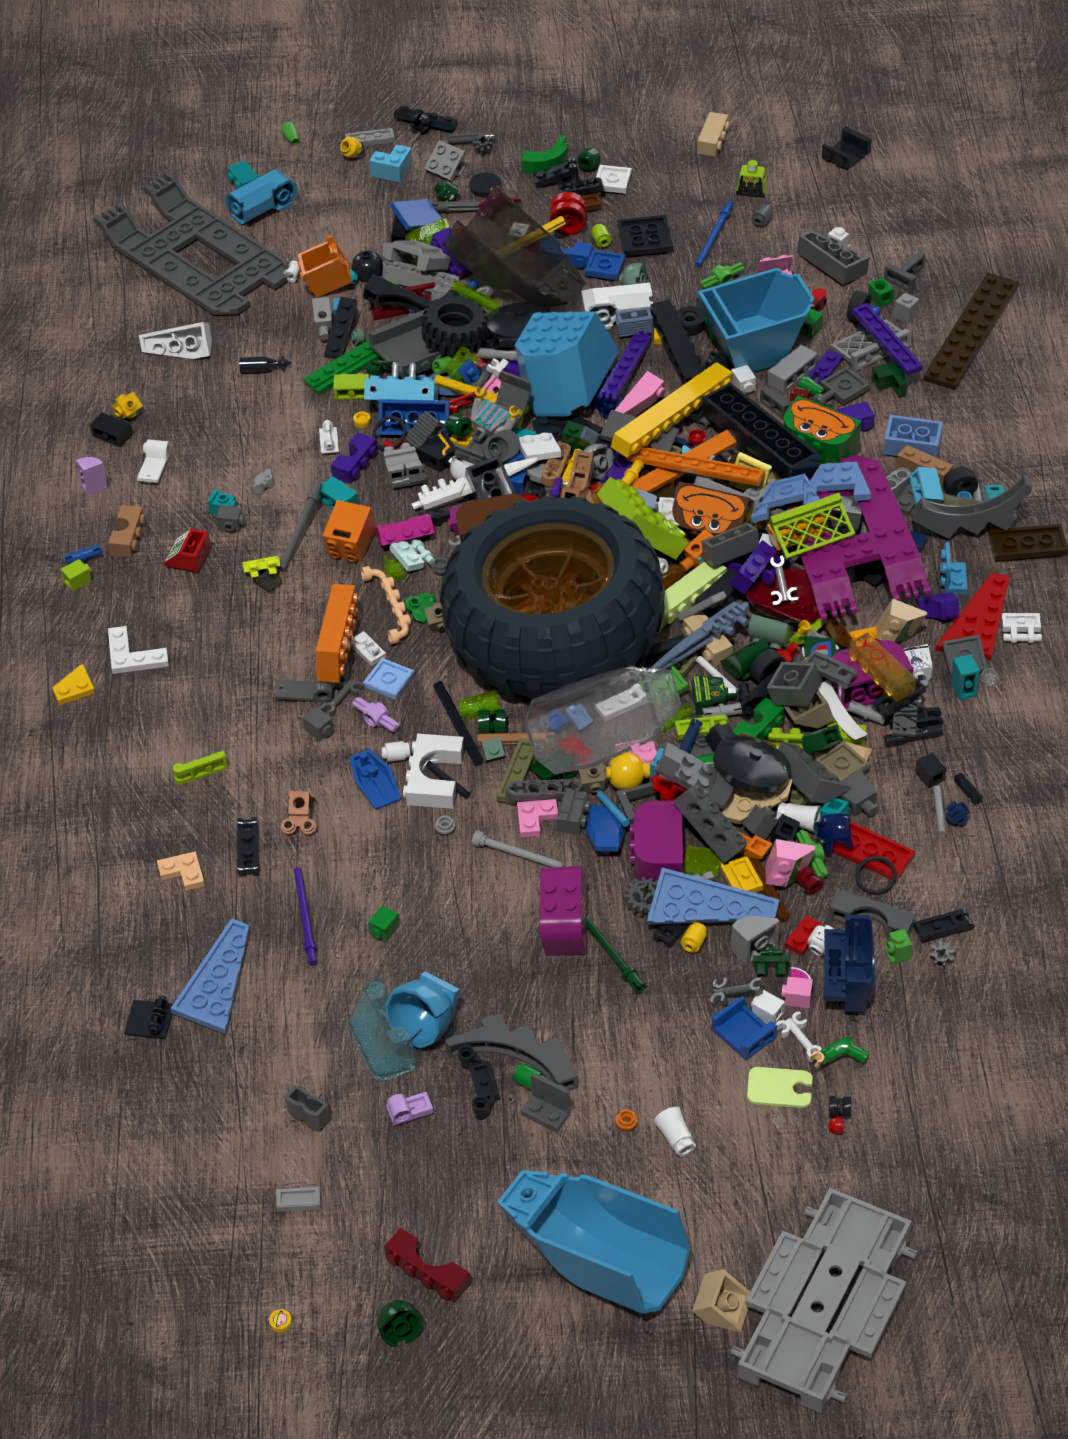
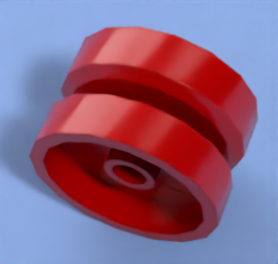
M563 192L553 197L550 202L549 222L560 216L566 222L564 226L555 230L556 232L571 235L582 230L586 217L584 199L573 192Z

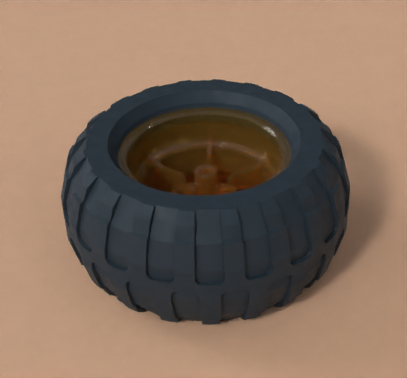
M544 496L543 499L515 502L514 506L503 511L496 510L487 515L481 525H475L466 532L461 540V544L455 547L447 560L445 575H443L440 590V603L444 628L449 637L451 647L465 667H469L476 679L489 687H497L500 692L514 698L523 695L530 697V699L536 702H547L548 699L564 698V701L577 699V695L590 691L593 693L600 692L606 689L615 678L623 679L635 668L636 662L643 660L650 652L656 632H659L664 616L665 590L658 556L649 540L645 539L635 522L626 516L619 515L617 510L604 503H597L595 505L587 501L586 498L576 496L571 497V499Z

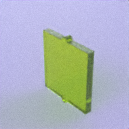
M687 846L686 856L683 858V873L688 875L699 874L702 876L704 873L711 871L714 877L717 878L722 862H720L721 859L712 849Z

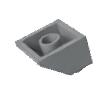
M746 916L743 919L737 920L732 925L731 951L746 966L752 963L753 955H761V949H769V944H773V949L778 946L780 921L777 918Z

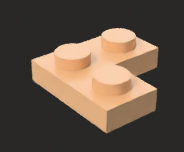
M196 851L157 860L161 880L181 876L185 891L205 886Z

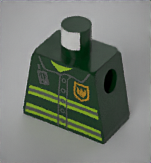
M692 676L695 715L704 714L702 713V708L715 707L722 703L726 705V699L736 698V688H724L722 677Z

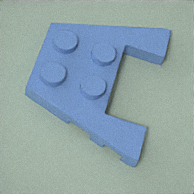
M857 462L820 464L810 480L817 496L819 491L854 489L855 501L871 500L870 490Z
M805 474L773 481L768 485L762 496L763 501L757 504V511L752 513L751 518L753 523L769 519L770 508L783 507L785 504L799 503L803 500L805 505L820 498Z

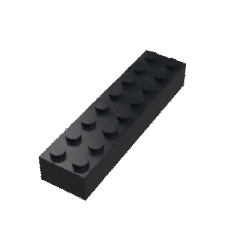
M728 383L702 397L703 414L724 431L728 430L736 441L763 463L772 466V470L783 479L802 474L808 477L819 468L820 454L732 383Z

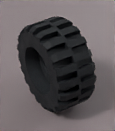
M455 295L437 298L424 309L422 339L432 351H438L440 355H449V357L469 356L477 352L485 344L488 315L479 303H475L470 298L466 299L463 296L455 297Z

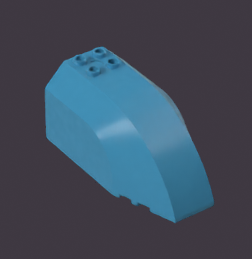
M522 1170L497 1201L507 1217L542 1253L550 1264L566 1279L586 1291L643 1314L659 1311L683 1279L691 1247L679 1210L588 1175L569 1177L568 1174L561 1173L559 1176L549 1175L548 1172Z

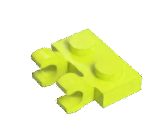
M278 556L242 562L244 573L248 572V574H251V578L259 577L258 572L261 569L269 571V575L277 574L276 569L277 566H280V560Z

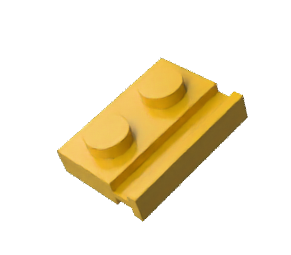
M747 856L730 861L727 865H720V870L729 886L754 893L763 890V884Z

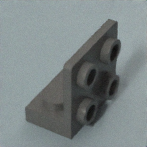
M533 1073L531 1076L532 1095L521 1109V1115L558 1133L570 1116V1091L563 1085H557L549 1081L545 1076Z

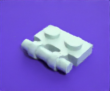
M417 538L411 539V545L407 541L390 545L389 550L407 571L423 568L424 562L432 565L435 560L433 554L426 550L423 542Z

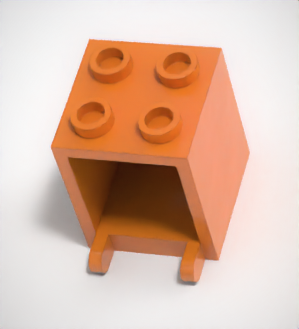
M331 235L326 237V242L298 254L299 261L297 264L302 271L300 276L303 282H307L309 292H313L316 298L353 282L348 260Z
M336 501L322 535L329 556L347 559L350 562H363L376 526L371 507ZM343 532L351 535L350 538L340 537V533Z

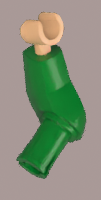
M844 1037L820 1051H814L809 1060L816 1059L817 1062L814 1066L818 1068L821 1064H827L847 1054L863 1064L869 1051L854 1044L852 1038Z

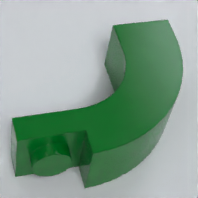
M560 135L556 145L551 150L545 152L526 150L521 159V173L534 174L540 170L551 168L554 165L566 163L569 144L566 143V136Z

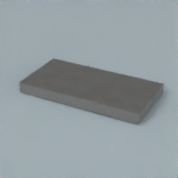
M611 410L601 432L600 439L612 442L614 433L637 417ZM671 427L667 432H663L657 439H653L644 447L671 452L679 429Z

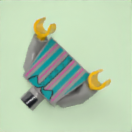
M477 386L474 391L477 398L474 399L471 411V422L475 430L472 433L473 439L479 442L484 436L488 438L499 431L512 430L516 418L522 416V410L518 409L515 413L517 406L513 405L508 412L486 398L482 400V397L487 395V389L484 388L480 394V386Z

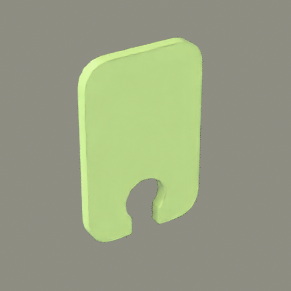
M754 1067L749 1072L747 1099L750 1103L757 1105L806 1108L811 1103V1093L797 1094L794 1092L793 1087L797 1084L812 1087V1075L808 1071Z

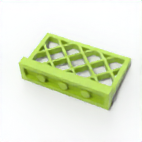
M840 493L771 516L769 521L786 560L855 536V531L842 504ZM839 508L842 514L840 519L830 516L831 511ZM820 515L825 517L823 525L813 522L814 516ZM827 519L837 522L835 530L825 527ZM803 521L808 523L806 530L803 531L796 528L797 522ZM842 524L848 528L849 532L842 534L837 532V529ZM810 525L820 528L818 536L808 533ZM786 527L791 532L786 537L781 535L778 529ZM822 530L832 533L831 539L824 540L820 538ZM793 531L803 535L800 542L790 539ZM805 536L815 540L812 546L802 544ZM788 542L798 546L795 552L788 553L786 548Z

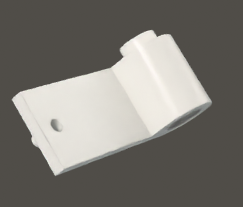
M148 439L147 443H144L143 453H146V459L138 474L137 481L158 483L170 456V441Z

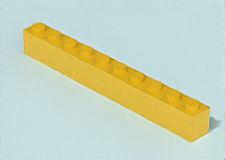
M717 362L615 432L611 448L627 458L632 454H636L639 449L647 446L653 439H657L663 432H667L673 425L688 417L694 410H698L703 405V396L728 383H732L733 372Z

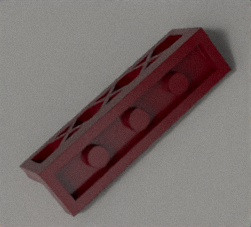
M435 282L404 289L431 301V293L424 294L423 292L426 289H433L436 285ZM369 301L374 321L406 315L412 312L407 307L376 305Z

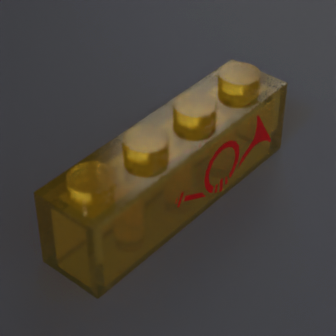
M868 632L849 642L848 655L850 659L855 661L863 672L872 677L874 682L880 685L888 696H891L895 701H899L915 692L916 678Z

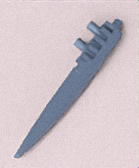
M733 602L704 621L703 626L666 653L644 676L650 677L676 664L704 645L713 642V636L719 639L721 632L732 636L735 633V629H733L734 623L747 626L749 620L746 616V610L749 608V604L744 602L740 605V603Z

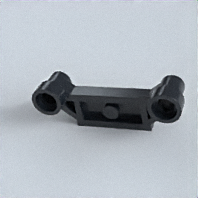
M463 1045L458 1049V1059L461 1062V1067L470 1071L477 1096L472 1101V1110L475 1113L476 1119L485 1120L495 1100H499V1093L490 1061H483L475 1056L473 1047Z

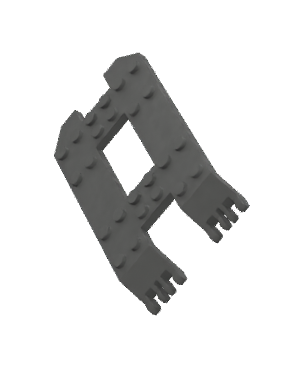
M170 172L164 174L165 180L159 177L157 181H153V188L150 185L143 187L144 192L151 197L161 215L171 221L151 235L138 227L127 208L121 203L115 205V210L110 208L103 212V218L100 216L94 218V223L101 228L113 248L213 315L238 314L248 308L250 302L243 295L263 282L273 289L287 282V273L284 274V271L288 270L287 260L189 198L175 175ZM198 239L237 265L219 277L214 278L176 252Z

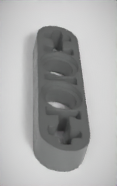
M573 779L512 781L507 784L505 795L511 801L561 800L566 789L571 790L572 788V790L577 792L581 790V785ZM554 787L557 789V792L552 793L547 788ZM529 788H536L538 793H531Z

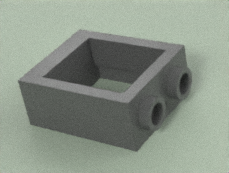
M652 782L616 791V804L630 821V824H634V812L630 802L658 795L661 798L659 792L652 791ZM630 824L626 826L628 832H630Z

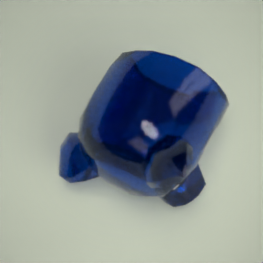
M826 814L813 823V828L817 831V839L823 845L825 853H832L835 842H842L847 848L854 847L848 814Z

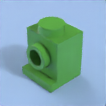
M905 929L889 933V940L886 942L884 950L891 964L911 959L912 943Z

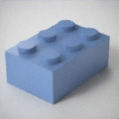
M890 415L884 439L883 454L897 456L906 445H909L937 458L943 422Z

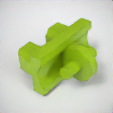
M772 728L771 733H769L768 742L777 745V749L782 741L797 744L803 749L802 736L804 734H801L799 728L790 729V734L782 733L780 728Z

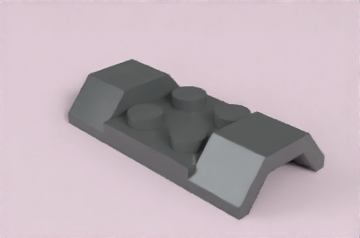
M669 742L663 743L661 746L664 749L663 754L654 771L686 789L697 782L705 790L709 798L719 808L723 809L732 794L734 785L724 779L709 764L704 763Z

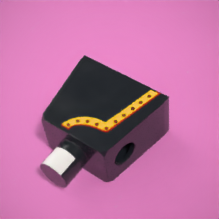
M441 432L417 448L418 459L424 465L442 472L451 465L452 457L455 456V444L445 433Z

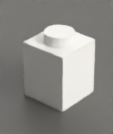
M748 365L731 370L733 372L731 380L735 387L744 394L756 391V377Z
M763 990V994L755 996L751 1003L752 1012L766 1024L770 1021L776 1024L784 1015L785 1001Z

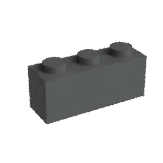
M747 522L702 540L703 560L712 567H715L744 554L751 553L759 545L758 529Z

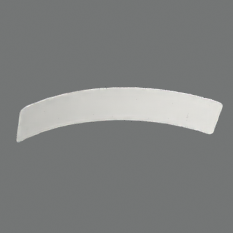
M830 680L820 683L818 690L828 702L834 719L841 728L854 740L867 735L848 714L836 695Z

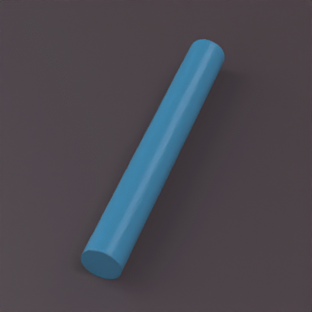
M599 791L597 797L624 827L628 826L630 821L603 791Z

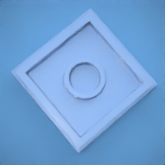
M381 658L364 680L363 685L364 688L396 700L414 677L415 672L412 669Z

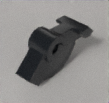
M434 509L427 513L419 512V516L424 514L431 515L432 523L435 526H441L443 522L450 519L449 510Z

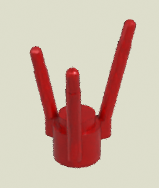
M475 392L448 400L450 401V416L458 413L457 407L473 403L474 399L460 403L456 402L476 395Z

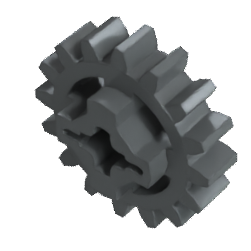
M642 877L641 881L634 879V884L628 883V889H625L624 895L627 909L632 908L633 914L637 911L640 912V916H643L644 913L649 915L658 880L654 882L653 879L645 880V877Z

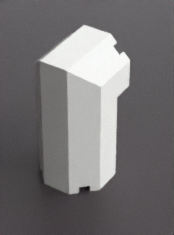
M650 283L593 288L581 291L583 310L596 312L606 329H610L613 326V323L616 321L617 311H630V309H643L644 307L650 308V304L653 303Z

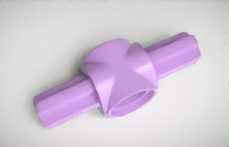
M358 697L354 699L353 706L363 712V718L369 726H384L391 732L397 731L399 723L389 717V712L382 703H368Z

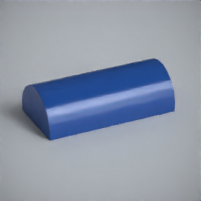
M379 399L378 421L388 416H396L404 422L407 435L408 431L417 423L419 416L424 414V411H427L446 426V421L450 417V401ZM396 420L384 421L378 427L379 435H402L403 433L401 424ZM445 427V429L442 432L445 433L446 436H449V433Z

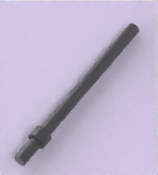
M316 481L313 490L308 494L306 506L278 567L280 571H285L313 505L319 499V492L323 485L320 481Z

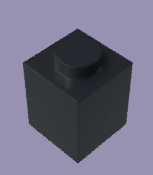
M728 723L723 725L716 724L709 729L710 732L705 736V739L713 752H715L717 745L722 740L736 735Z
M931 753L916 761L915 774L928 788H931L945 781L946 767Z

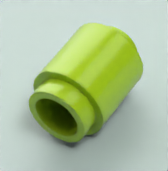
M602 224L593 226L591 235L596 245L600 248L607 247L612 241L607 228Z

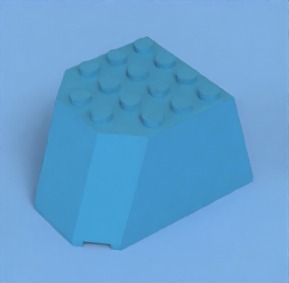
M779 268L703 289L697 293L709 329L723 353L728 357L732 368L735 369L748 365L752 372L775 366L781 359L789 355L814 302V297L800 275L795 273L790 275L781 272Z
M596 312L533 313L515 343L521 378L529 380L532 386L531 395L527 403L536 417L569 416L572 414V410L582 405L584 408L589 406L619 353L616 344Z

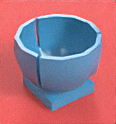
M425 971L421 974L420 980L415 979L399 985L390 993L385 1003L386 1020L393 1033L405 1044L408 1043V1045L418 1048L431 1045L439 1041L449 1025L453 1023L460 989Z

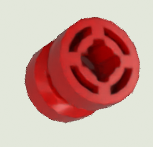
M695 429L689 432L688 440L691 449L694 445H700L706 441V433L704 431Z

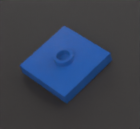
M593 250L585 269V276L618 280L625 261V255Z

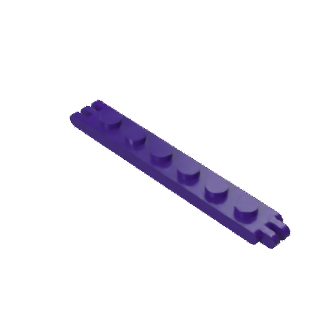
M644 331L634 334L599 392V399H603L605 396V400L609 401L612 397V401H617L652 341L651 332H646L645 335Z

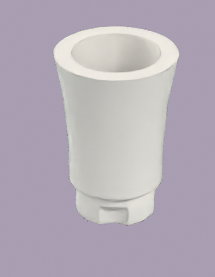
M781 803L778 806L777 819L784 814L799 821V828L816 833L820 823L821 806Z
M679 1107L668 1108L656 1116L654 1124L662 1132L677 1155L683 1157L694 1151L696 1145L693 1142V1137L687 1128Z

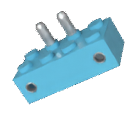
M393 362L392 376H387V379H382L380 376L365 378L364 400L371 404H379V399L438 401L439 385L432 378L423 377L422 380H416L415 363H410L409 377H404V380L398 379L399 364L397 362Z

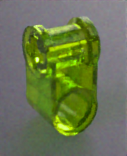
M462 347L447 364L445 370L454 380L462 382L464 380L457 370L469 359L477 365L478 356L470 353L466 347Z

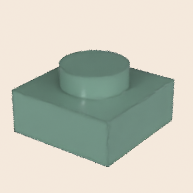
M500 737L480 743L486 762L505 756Z

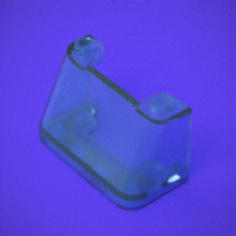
M382 978L373 980L365 986L348 1020L350 1031L372 1076L378 1081L388 1080L415 1070L413 1042L408 1031L401 1027L388 1030L382 1018L386 1016L384 997L386 988Z

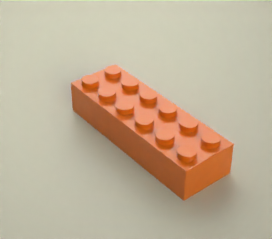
M332 584L316 647L317 681L339 683L341 675L345 674V664H347L348 653L350 652V641L353 640V630H355L356 619H358V608H355V604L358 602V593H355V585Z

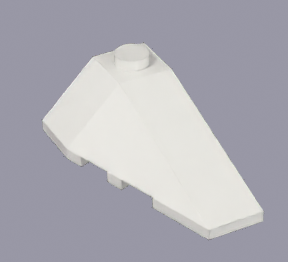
M206 322L139 335L142 352L189 359L211 355L212 337L209 323Z

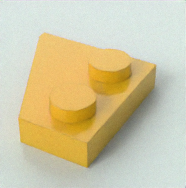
M83 664L52 687L59 705L95 694L94 687Z

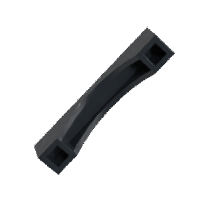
M375 274L372 275L363 292V298L376 305H398L416 312L424 310L431 302L429 299L423 298Z

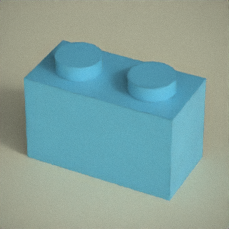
M917 467L909 475L915 504L921 498L938 504L944 500L937 469Z

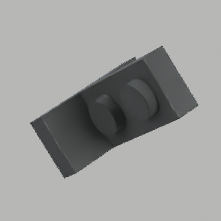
M919 251L900 268L888 263L885 266L884 279L912 293L916 285V276L914 275L924 267L925 254Z

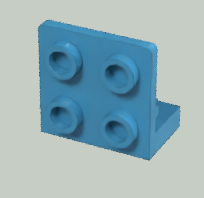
M945 542V549H941V560H943V562H940V573L943 574L941 575V587H944V593L967 594L965 562L950 561L949 542Z

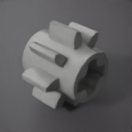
M940 938L938 945L936 943L931 945L935 949V951L930 952V956L935 957L934 963L941 961L943 965H946L947 959L953 961L954 956L951 953L955 952L956 948H951L950 940L946 943ZM944 948L946 952L941 955L940 950Z

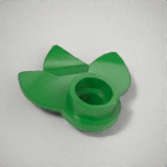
M421 593L417 597L410 596L405 600V608L409 613H412L415 620L426 623L427 617L424 609L435 604L434 600L436 597L430 593Z

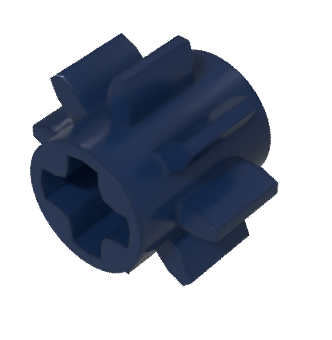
M953 801L947 806L948 812L945 815L951 824L955 825L958 823L962 826L968 821L969 817L967 815L970 814V811L963 802L957 804L956 801Z

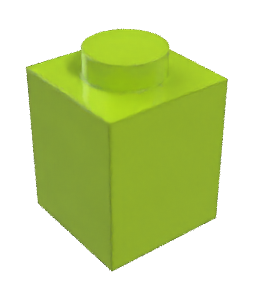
M80 559L61 568L63 582L72 591L91 582V570Z

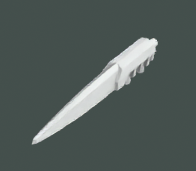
M538 458L505 464L504 467L508 476H511L537 462ZM459 478L455 483L451 480L449 485H446L444 479H439L438 484L440 488L437 489L435 486L433 491H429L428 486L423 485L421 487L423 494L421 492L417 493L419 501L412 503L414 510L422 507L427 512L463 499L465 495L473 492L467 478Z

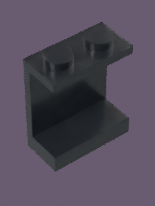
M844 127L842 129V139L833 147L826 144L822 145V158L848 171L871 152L872 139L855 130Z

